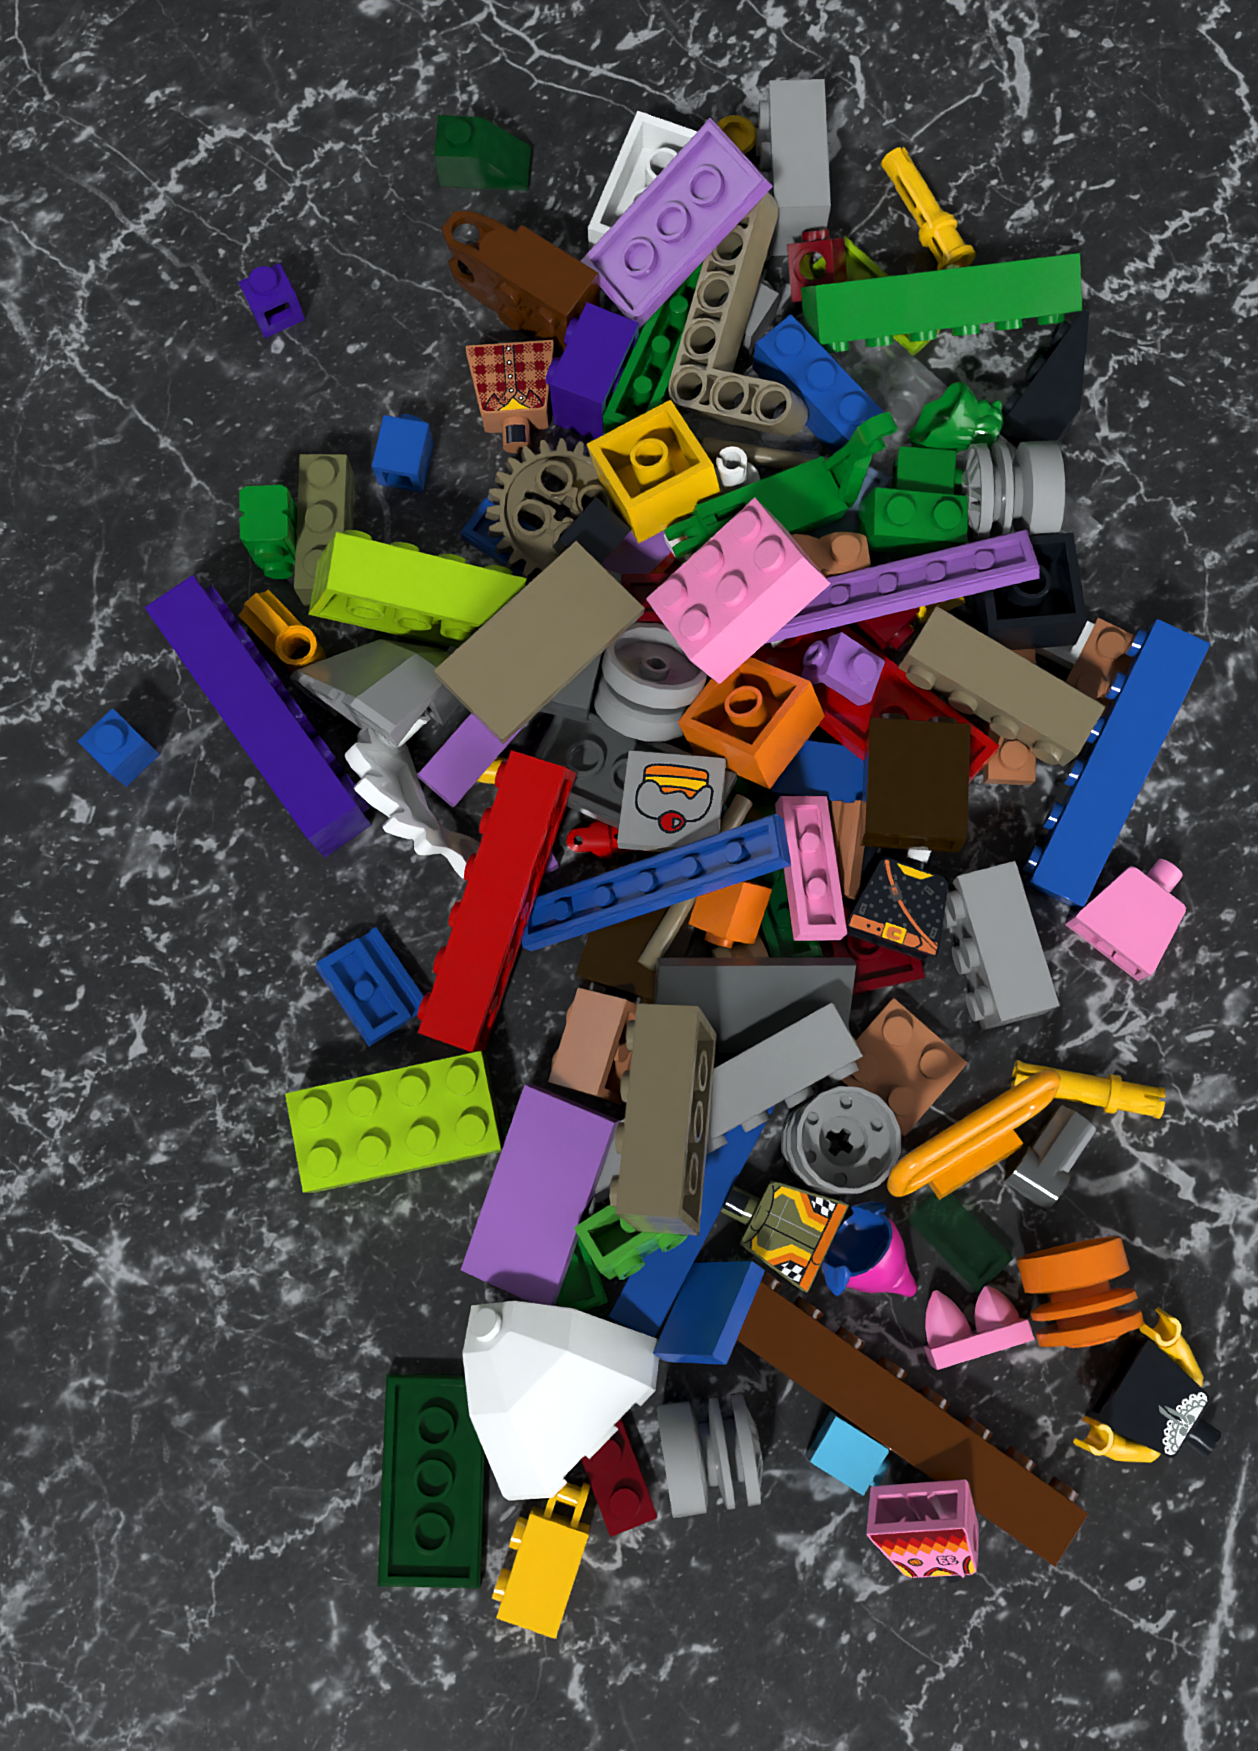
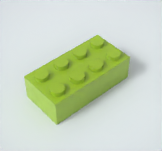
M345 530L342 533L335 532L317 561L308 615L447 647L453 646L458 649L525 588L526 578L512 575V571L503 566L487 565L482 568L466 564V560L458 555L439 554L438 556L419 552V548L410 543L393 542L389 545L372 541V537L367 533L357 530Z
M482 1051L285 1093L303 1193H316L499 1153L504 1146L487 1057Z

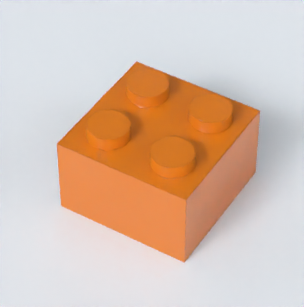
M749 657L722 683L719 684L711 678L679 719L678 724L695 756L726 758V769L770 789L825 715L811 681Z

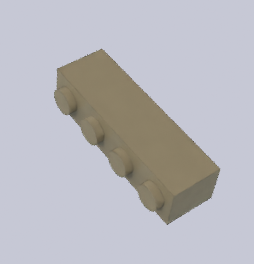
M937 606L924 623L898 667L906 673L907 679L914 685L925 690H936L946 696L948 703L956 710L968 715L976 714L989 722L990 728L996 734L1010 740L1018 739L1031 747L1032 753L1038 759L1051 765L1060 764L1064 767L1078 756L1106 707Z

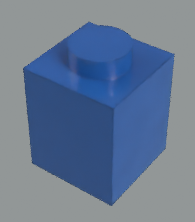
M400 414L398 417L383 415L372 463V469L378 485L423 493L434 445L429 423L410 414Z
M113 708L77 741L110 775L125 787L161 755Z

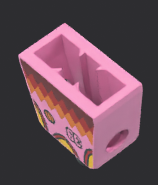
M966 1479L871 1487L867 1536L903 1575L911 1578L939 1576L945 1582L954 1583L960 1581L965 1575H972L977 1571L979 1527L969 1484Z

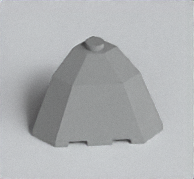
M379 639L297 669L290 676L299 692L334 717L340 713L364 731L370 727L395 746L400 744L426 708L430 713L429 716L444 726L461 704L434 676L433 672L457 649L453 646H450L446 651L438 647Z

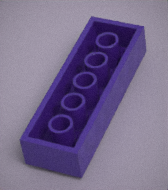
M192 575L144 607L303 834L324 858L371 826L363 814L371 807L354 790L355 784L347 773L338 779L337 775L344 771V769L320 735L310 740L311 737L317 734L316 730L212 584L203 589Z

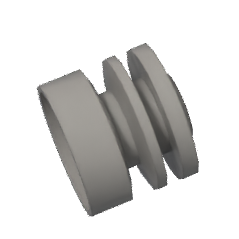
M1057 441L1020 442L1016 449L1013 464L1006 443H994L991 450H989L986 443L969 445L961 478L960 495L967 496V539L969 543L989 539V536L993 538L1009 534L1012 522L1015 532L1027 530L1028 536L1060 533L1065 506V473L1062 453Z
M838 1086L802 1101L789 1113L781 1132V1153L789 1173L803 1187L820 1195L859 1194L879 1186L889 1176L901 1153V1130L894 1112L878 1095L861 1087ZM839 1133L841 1137L838 1143L844 1149L843 1151L830 1153L828 1149L831 1146V1142L826 1138V1135Z
M743 1392L730 1394L732 1418L722 1419L718 1397H709L708 1422L703 1423L697 1422L694 1409L689 1400L656 1405L673 1518L707 1513L708 1487H719L727 1510L735 1509L732 1486L734 1483L743 1482L748 1506L761 1504L760 1488L764 1473L756 1422L746 1406Z

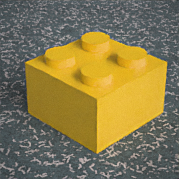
M671 400L586 444L600 482L625 523L632 529L631 532L638 544L662 532L669 526L690 517L696 505L721 496L712 461Z

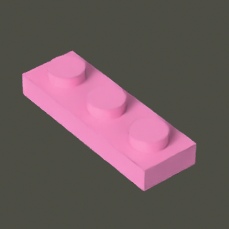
M781 796L775 803L776 814L784 819L791 866L785 867L784 873L794 941L841 940L847 934L827 796Z

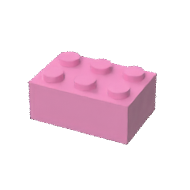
M753 498L650 594L646 600L689 660L720 684L827 588L830 582L785 527L756 498Z

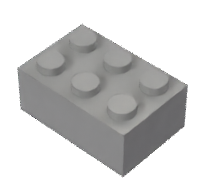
M825 79L769 80L767 100H759V127H756L755 145L756 156H760V168L758 170L772 184L773 187L768 192L777 201L779 208L778 218L768 249V256L788 255L787 244L802 242L801 233L826 230L831 202ZM815 252L813 255H821V254L818 253V252Z
M1016 861L957 876L948 885L943 925L945 928H952L957 946L952 947V957L957 972L960 975L965 974L970 993H966L965 998L971 1019L974 1022L979 1021L981 1029L984 1031L1037 1017L1060 1006Z

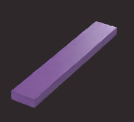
M1027 530L828 577L826 579L830 582V585L765 644L1038 579L1040 568Z

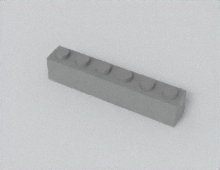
M834 1003L826 1005L714 1068L706 1155L727 1144L724 1133L741 1125L745 1133L772 1119L767 1109L782 1101H785L790 1109L815 1095L811 1087L812 1084L829 1076L832 1084H835L859 1070L855 1060L864 1055ZM615 1136L594 1193L598 1203L610 1197L611 1179L614 1174L619 1175L621 1154L616 1152Z

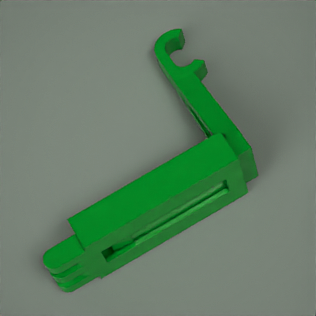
M884 412L863 422L856 428L848 443L827 460L823 456L696 505L690 518L675 523L664 530L668 541L685 535L687 537L686 540L672 547L676 558L693 552L696 553L753 498H756L785 527L790 535H803L841 520L847 509L851 508L858 498L872 455L886 448L882 437L891 435L899 430L891 413Z

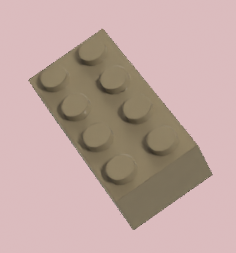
M637 1004L635 1020H629L627 1025L626 1045L628 1051H632L630 1071L625 1070L621 1079V1098L627 1104L625 1122H619L616 1128L615 1147L617 1154H621L619 1175L614 1174L611 1179L610 1204L612 1207H616L615 1214L639 1232L699 1236L717 1037L716 1032L699 1006Z

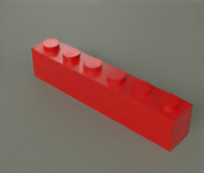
M511 750L508 760L504 759L500 763L495 776V787L498 788L493 806H488L485 809L480 821L479 832L483 836L478 852L471 854L464 870V880L468 882L462 900L458 899L454 903L449 915L448 925L452 927L447 946H442L436 955L433 972L437 976L432 991L424 995L418 1009V1020H421L419 1034L470 1052L486 1051L577 775L572 770Z

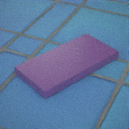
M709 118L580 262L598 272L599 286L626 318L639 322L640 329L773 186L722 129Z
M532 1083L525 1084L461 1271L531 1303L555 1306L579 1239L574 1227L586 1219L620 1120Z

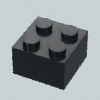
M1061 533L1029 536L1040 568L1039 578L972 594L977 630L1011 651L1076 645L1087 623L1074 534Z

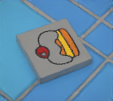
M628 751L617 839L618 848L666 852L718 834L726 775V758Z

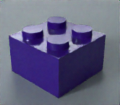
M588 302L580 318L573 317L564 338V344L567 346L561 359L554 357L545 381L550 386L548 404L552 406L555 425L592 440L604 435L603 415L639 338V322Z

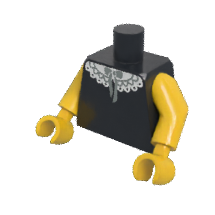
M1157 1307L1155 1312L1159 1315L1158 1324L1153 1329L1146 1324L1139 1327L1140 1331L1154 1340L1155 1343L1150 1339L1135 1335L1087 1413L1082 1418V1421L1089 1424L1090 1431L1088 1436L1082 1441L1074 1438L1073 1443L1076 1446L1094 1455H1104L1115 1461L1153 1462L1160 1454L1173 1459L1178 1455L1184 1444L1203 1457H1207L1215 1449L1220 1440L1221 1432L1201 1418L1211 1397L1201 1388L1204 1377L1188 1343L1180 1334L1181 1324L1176 1318Z

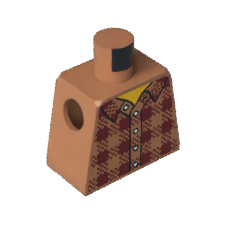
M553 340L466 346L468 364L485 432H502L503 449L506 452L522 453V449L525 446L530 449V430H543L549 427L551 405L548 404L550 386L545 381L549 366L555 357Z

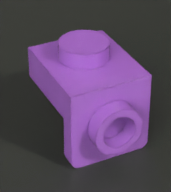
M840 632L825 639L815 641L807 649L803 658V665L805 667L801 677L811 681L812 686L822 682L857 706H861L871 702L885 661Z

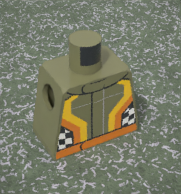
M769 1180L760 1197L733 1185L721 1212L746 1225L738 1241L740 1246L795 1287L808 1293L849 1205Z

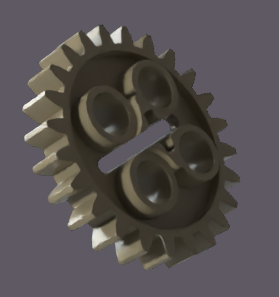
M560 438L556 451H551L546 441L541 440L538 455H535L527 446L523 447L521 453L523 463L521 464L516 459L509 457L506 468L510 475L498 471L494 481L501 489L492 488L489 490L487 499L497 505L487 507L485 518L498 522L489 527L488 537H502V540L496 545V555L510 552L511 556L506 568L512 569L521 564L525 567L522 577L526 578V580L534 572L540 574L556 559L559 553L553 548V545L584 511L581 506L582 502L593 500L597 497L625 523L600 482L591 456L583 455L584 446L581 441L578 442L573 452L567 451L564 438ZM547 476L556 477L562 482L564 489L559 492H551L542 485L541 479ZM526 493H531V494H533V495L535 496L536 500H534V499H527V498L525 497V494H526ZM564 509L568 512V516L562 522L557 521L554 518L555 514ZM524 514L533 515L539 519L541 528L536 531H528L520 526L518 518Z

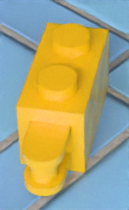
M567 1482L553 1498L548 1499L545 1509L533 1505L528 1519L518 1517L509 1544V1548L518 1550L512 1571L501 1568L492 1599L501 1602L497 1619L556 1639L589 1536L590 1525L580 1522V1518L589 1493L590 1484L583 1482L582 1487ZM556 1501L575 1508L572 1519L553 1512Z

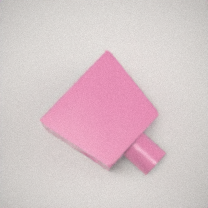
M1158 859L1147 875L1138 868L1130 866L1091 898L1085 907L1080 908L1073 914L1065 925L1135 980L1140 981L1151 976L1156 970L1186 912L1185 905L1170 894L1183 877V874L1174 864L1164 859Z

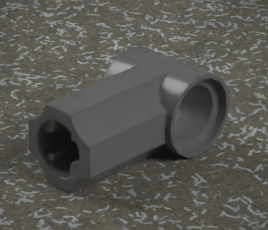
M1058 1105L1032 1145L1026 1146L1012 1162L1003 1178V1182L1044 1211H1047L1065 1190L1071 1177L1068 1172L1097 1129L1089 1120L1064 1105Z

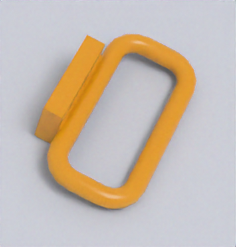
M1043 1070L1032 1075L909 1152L893 1166L887 1180L889 1193L895 1197L906 1196L928 1183L940 1200L1021 1149L1023 1142L1013 1129L1035 1116L1053 1100L1061 1085L1059 1073L1055 1070Z

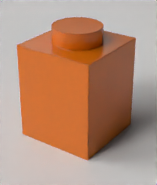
M746 880L698 896L688 924L706 931L704 940L725 948L732 949L734 941L754 945L772 889Z

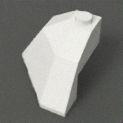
M521 1301L471 1305L462 1353L469 1416L504 1498L507 1500L553 1498L567 1483L564 1476L585 1455L590 1459L618 1430L614 1424L635 1403L641 1406L655 1392L659 1357L653 1354L658 1342L657 1338L572 1308Z

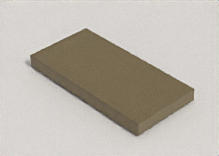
M575 541L433 670L434 676L504 744L644 614L645 608Z

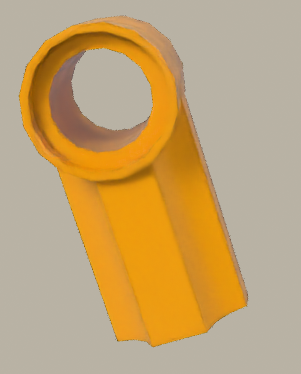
M269 589L262 593H256L244 603V608L238 615L239 618L278 658L290 675L297 669L326 659V654L313 632L306 626H303ZM304 646L311 647L309 653L304 658L298 660L291 659L292 654L298 648Z

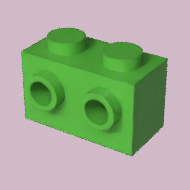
M611 1204L574 1227L599 1272L609 1280L615 1276H618L619 1280L630 1277L645 1266L643 1258L659 1248L662 1252H667L688 1238V1235L639 1232L615 1214L616 1207H612Z

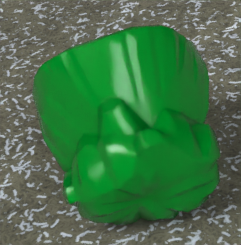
M960 381L953 383L939 399L924 405L917 424L907 433L908 441L913 447L956 450V453L968 450L970 444L986 443L989 450H991L993 444L999 438L1003 423L1002 403L999 400H995L991 404L985 399L978 401L967 384Z

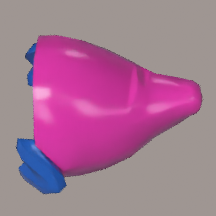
M867 1201L855 1204L851 1207L853 1214L839 1226L825 1255V1262L823 1261V1272L828 1288L836 1297L845 1291V1287L872 1294L888 1292L897 1293L904 1297L914 1296L918 1290V1284L909 1271L906 1250L901 1235L894 1222L883 1214L886 1211L885 1203Z

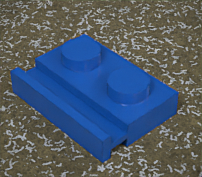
M377 927L316 963V970L369 1047L418 1015V1009L424 996Z

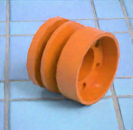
M1107 1236L1073 1242L1016 1258L1025 1293H1049L1051 1300L1030 1311L1032 1321L1056 1320V1323L1035 1331L1039 1347L1064 1346L1068 1348H1081L1117 1339L1118 1336L1145 1324L1140 1309L1116 1310V1307L1137 1299L1135 1289L1111 1288L1109 1280L1130 1270L1121 1236Z

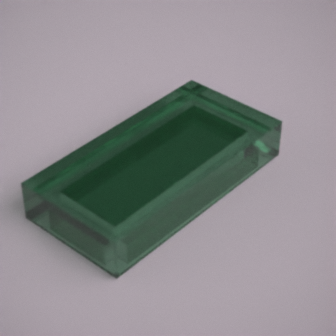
M933 1192L906 1219L916 1232L976 1293H980L983 1287L987 1286L1014 1259L951 1193L939 1200Z

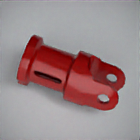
M597 819L589 827L573 829L566 838V843L570 850L574 852L592 851L593 854L599 856L602 860L612 859L613 854L642 851L645 856L652 855V851L618 848L617 839L614 836L618 834L619 829ZM576 836L582 837L583 842L581 845L574 843Z

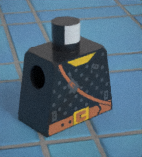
M904 849L900 861L882 857L846 920V935L926 963L934 960L939 952L948 890V879L946 877L928 871L934 851Z

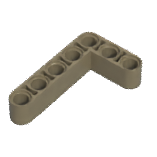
M767 192L703 261L670 376L668 391L674 403L700 418L779 436H792L804 427L808 419V408L804 400L778 382L733 373L778 218L779 208L777 201ZM743 245L740 254L731 260L733 252ZM729 291L726 302L718 307L721 296ZM716 337L713 348L705 353L707 343ZM702 383L700 394L692 400V393L695 387ZM744 392L741 404L737 408L732 409L735 397L739 393ZM786 400L787 404L784 413L774 419L776 407Z

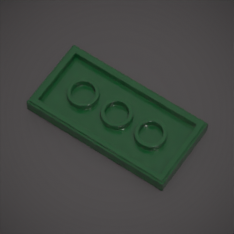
M386 1374L377 1582L379 1587L480 1589L486 1454L469 1416L465 1374Z

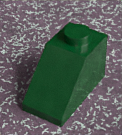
M438 115L434 158L441 187L528 192L532 152L530 145L483 117Z

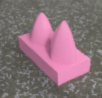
M987 1285L983 1287L977 1299L974 1315L976 1330L971 1331L966 1317L958 1306L946 1295L935 1290L932 1292L926 1310L925 1329L928 1344L923 1346L929 1366L939 1370L1033 1341L1035 1339L1029 1321L1020 1318L1013 1303L1003 1293Z

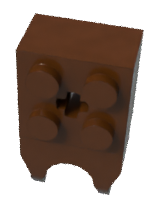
M454 211L441 228L447 247L454 255L448 261L454 280L476 300L495 311L498 318L507 327L516 331L522 329L532 335L535 341L553 340L555 354L558 352L563 355L567 346L564 344L567 327L573 317L580 318L586 303L588 302L600 307L598 272L523 225H520L515 232L499 221L473 211ZM461 224L474 225L479 231V238L475 244L460 243L452 236L454 229ZM461 261L468 267L473 276L465 275L459 270Z

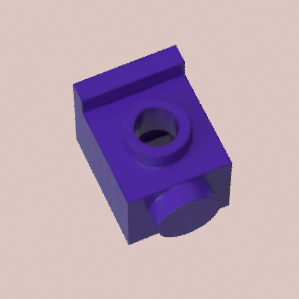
M280 263L271 267H257L250 273L248 278L238 282L264 338L305 320L296 294ZM287 302L288 309L268 318L265 317V312Z

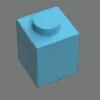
M830 1411L805 1454L811 1463L863 1496L869 1485L873 1487L881 1483L890 1465V1461L885 1458L889 1452L885 1445L833 1411Z

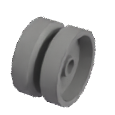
M633 623L605 649L601 664L602 669L593 696L596 713L609 727L627 737L645 742H666L680 738L684 734L678 721L704 689L708 674L689 660L665 625L658 623Z

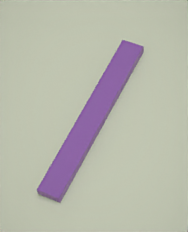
M664 530L639 544L630 531L601 566L606 570L622 574L652 572L671 553V550L665 543ZM470 713L416 776L451 807H454L523 727L502 744Z

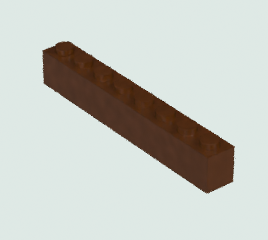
M764 1271L737 1341L935 1482L966 1479L969 1484L974 1508L978 1513L1056 1567L1089 1514L1075 1504L1080 1494L1054 1476L1046 1484L1031 1473L1036 1466L1035 1462L1011 1445L1005 1454L988 1442L994 1433L968 1415L962 1423L945 1412L951 1404L926 1385H924L920 1393L903 1382L908 1374L905 1370L883 1355L878 1363L871 1360L861 1352L866 1344L864 1341L841 1325L836 1333L830 1331L819 1323L824 1314L800 1296L792 1304L777 1293L782 1283Z

